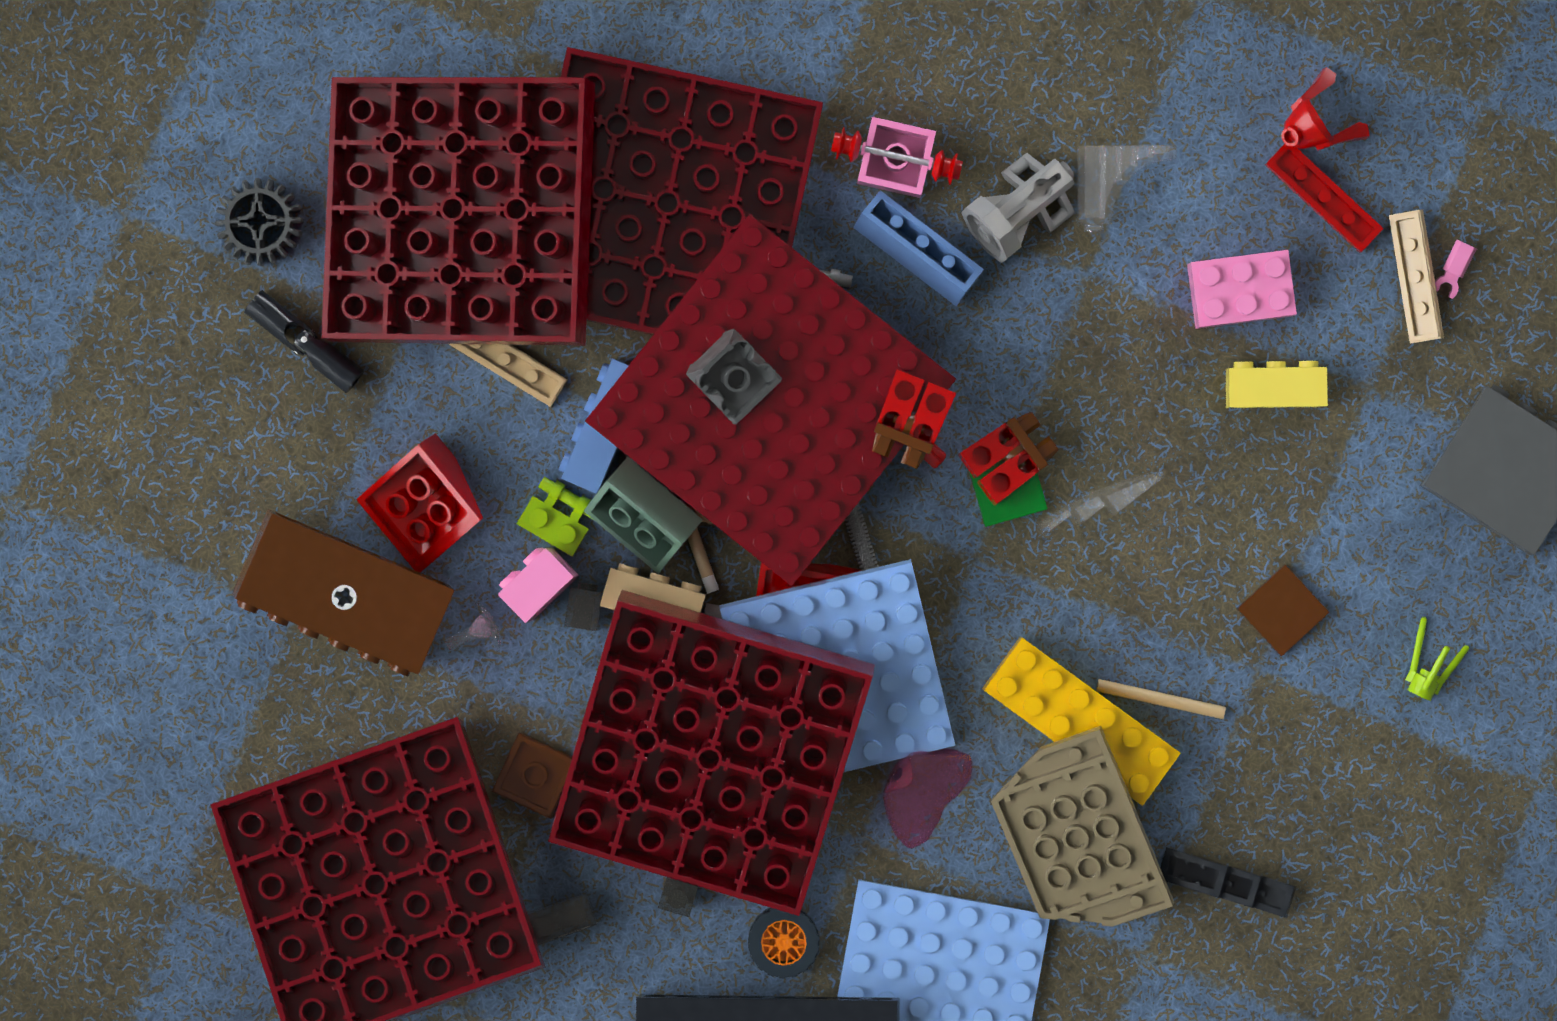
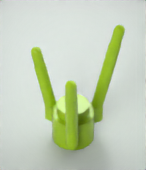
M1422 617L1417 632L1410 670L1405 680L1411 682L1407 689L1408 691L1431 701L1434 694L1438 695L1442 685L1469 651V646H1463L1440 677L1437 673L1450 651L1448 646L1443 648L1431 671L1421 668L1420 672L1417 673L1427 618Z

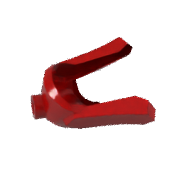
M1323 68L1309 89L1290 106L1292 113L1284 122L1281 135L1283 142L1287 146L1299 149L1316 147L1319 151L1340 143L1369 138L1368 124L1358 122L1331 136L1311 104L1310 100L1335 83L1336 73L1329 68Z

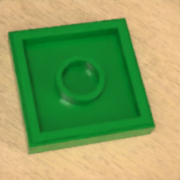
M1000 460L976 478H973L970 474L984 526H991L1047 510L1038 473L994 506L977 481L1000 466L1003 461Z

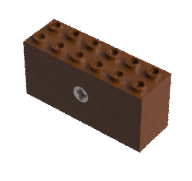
M268 509L232 594L237 599L238 607L255 614L258 609L268 612L267 616L269 619L278 624L287 626L290 621L297 624L299 632L315 639H318L319 634L326 636L330 645L347 652L350 647L358 650L361 658L378 664L380 659L389 662L387 666L391 667V670L408 677L410 672L419 675L455 590L447 583ZM345 588L349 595L347 598L341 597L339 600L335 593L336 591L342 592Z

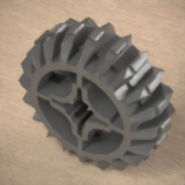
M255 178L254 188H251L247 180H243V192L232 186L230 190L236 197L233 200L225 195L221 198L229 206L227 210L222 207H217L216 209L217 213L225 215V220H216L215 226L225 227L226 229L219 232L217 237L218 239L229 237L230 240L223 246L226 251L231 250L235 246L237 247L233 252V258L238 260L243 253H246L244 258L245 264L250 265L254 256H256L258 266H264L265 256H268L269 261L275 264L277 263L275 256L277 251L282 257H288V252L283 248L286 244L294 249L297 247V244L290 240L291 235L302 236V231L293 229L294 224L304 223L303 218L293 217V214L300 212L302 208L300 205L289 206L296 197L293 193H290L283 198L286 187L282 184L273 191L274 181L268 179L265 188H262L260 178ZM264 196L275 199L281 205L285 216L269 215L266 212ZM253 197L254 202H252L251 211L246 216L234 218L239 206L247 199ZM259 212L262 213L261 217L264 219L267 218L269 221H275L262 224L259 232L256 231V226L244 223L256 220ZM285 226L279 239L272 245L265 247L268 232L273 228ZM234 228L250 229L255 241V248L245 246L238 239Z

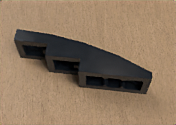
M1166 847L1160 867L1166 882L1284 918L1288 917L1297 887Z

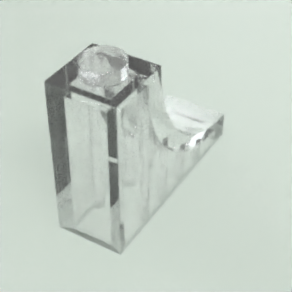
M1176 145L1078 146L1076 148V226H1084V232H1104V226L1112 224L1114 204L1125 183L1134 174L1148 166L1174 161L1177 158Z

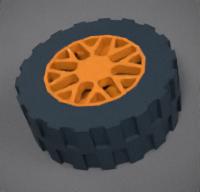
M768 908L759 914L751 925L748 936V948L751 958L758 968L769 976H776L782 979L796 977L798 974L808 970L809 966L816 960L819 952L820 939L818 929L813 919L802 909L800 916L774 908Z

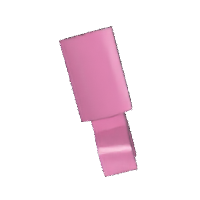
M1456 240L1443 267L1445 270L1444 275L1439 276L1435 280L1437 292L1441 284L1447 282L1451 285L1448 297L1453 299L1457 295L1459 288L1457 281L1459 277L1463 278L1477 248Z

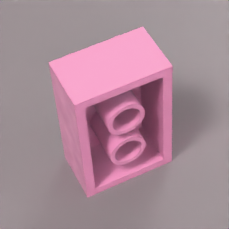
M1288 250L1197 261L1187 265L1195 329L1297 315Z

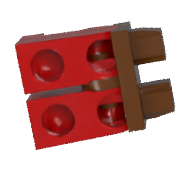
M896 369L873 431L876 433L872 451L889 458L895 441L907 445L901 463L918 469L926 453L930 454L956 393L928 382L917 411H913L925 380Z
M1032 412L1026 413L1017 419L1015 417L1011 418L958 454V457L973 478L978 477L1000 460L1003 461L1000 466L977 481L993 506L1049 465L1047 461L1059 450L1049 436L1037 445H1034L1028 437V434L1041 426Z

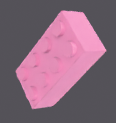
M543 547L536 548L523 560L527 566L522 571H512L499 584L502 590L498 593V596L524 623L533 621L579 576L553 547L545 549Z

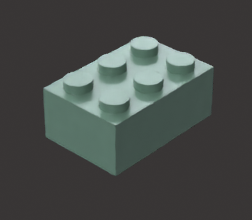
M629 457L607 479L584 510L587 515L658 574L703 521L692 508L682 503L667 487L661 485L643 467Z

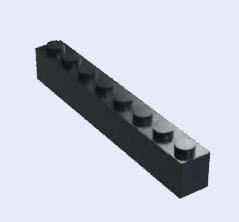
M640 994L636 997V1021H900V998Z

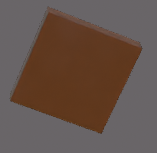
M1286 565L1278 569L1236 608L1280 656H1283L1329 613Z
M519 732L491 792L551 819L561 798L572 756Z

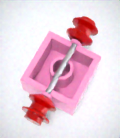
M872 117L867 141L863 142L862 145V137L858 130L853 136L846 135L845 127H843L842 133L835 132L831 148L832 152L837 153L836 159L841 154L849 156L851 163L858 158L859 151H861L860 155H863L857 184L920 198L922 195L927 170L930 171L932 167L931 175L935 182L942 176L946 177L949 185H951L952 179L959 180L963 161L957 160L958 153L951 159L945 157L944 150L937 153L933 161V158L930 156L936 131Z

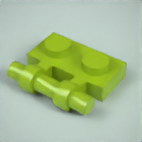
M544 476L538 488L548 493L546 500L543 502L532 496L516 524L573 557L589 528L579 523V520L583 514L591 518L584 512L591 499L584 495L579 497L565 489L566 485L558 480L554 482ZM558 499L574 508L570 517L553 508Z

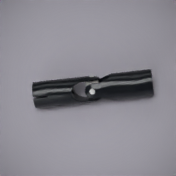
M261 290L253 298L254 300H251L244 311L245 314L296 354L307 355L313 368L345 393H348L364 373L362 368L333 345L317 340L318 336L309 326L266 292ZM292 326L301 327L304 331L297 335L294 344L290 343L285 336L287 329Z

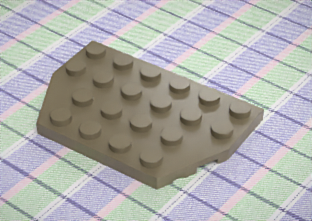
M1101 726L1041 746L992 797V806L1040 918L1052 920L1062 918L1069 922L1077 923L1088 921L1102 923V926L1113 927L1173 907V897Z

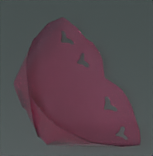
M947 748L931 752L917 751L913 752V756L908 755L900 759L890 770L883 791L886 816L895 836L907 848L912 849L929 839L941 819L944 806L957 797L970 780L972 761L969 754ZM962 760H964V763L962 764L963 773L957 766V763H960ZM899 768H902L901 777L894 780V774ZM956 782L957 784L952 786L951 790L947 792L948 783ZM933 813V815L928 819V824L926 825L924 817ZM910 833H920L919 836L913 837L912 840L909 841Z

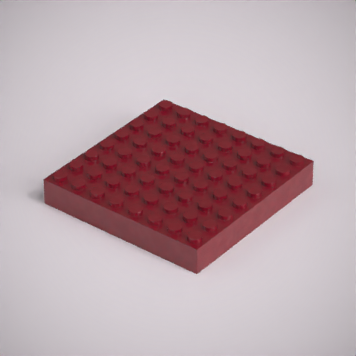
M567 47L561 77H585L595 83L587 321L654 335L749 214L786 244L793 247L823 102Z
M332 77L321 338L332 342L586 346L595 83L585 77Z
M749 214L587 417L585 422L792 586L905 445L895 441L889 458L872 451L876 433L873 431L896 369L925 380L913 411H917L928 382L949 389L956 378ZM733 328L782 378L781 382L737 424H733L686 375L690 364L697 361L724 332Z
M621 590L548 842L800 916L873 678L875 664Z
M458 717L210 804L280 1021H396L546 968L463 721Z

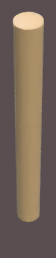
M1098 679L1096 692L1224 719L1226 711L1225 706Z

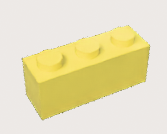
M1286 361L1266 362V368H1253V362H1234V368L1226 369V408L1328 406L1327 367H1318V361H1299V367H1286Z

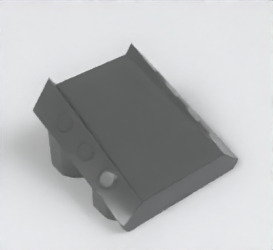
M734 328L724 332L697 361L690 364L686 373L733 424H737L782 380L776 371Z

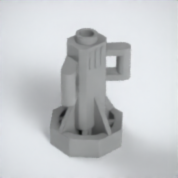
M1025 153L1001 172L1003 178L1016 188L1012 193L989 197L980 196L961 212L971 234L983 249L1000 263H1003L1022 247L1021 244L1029 221L1037 215L1044 229L1051 233L1075 214L1065 193L1075 184L1072 179L1074 173L1064 161L1059 163V161L1053 159L1044 166L1030 154ZM1029 167L1036 174L1024 182L1018 175ZM1057 199L1061 208L1052 216H1049L1046 207Z

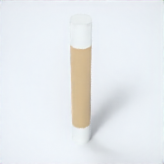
M683 499L680 500L682 503L686 505L687 502H685ZM696 528L688 538V542L708 594L719 590L698 528Z

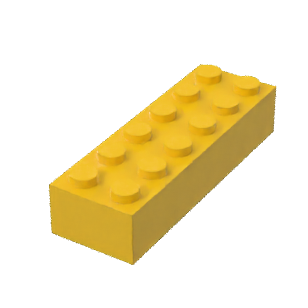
M1022 637L1018 638L982 688L1054 742L1101 726L1130 797L1142 806L1181 754Z

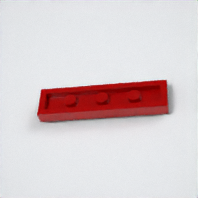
M1284 143L1265 164L1267 168L1359 253L1384 229L1298 148L1287 146Z

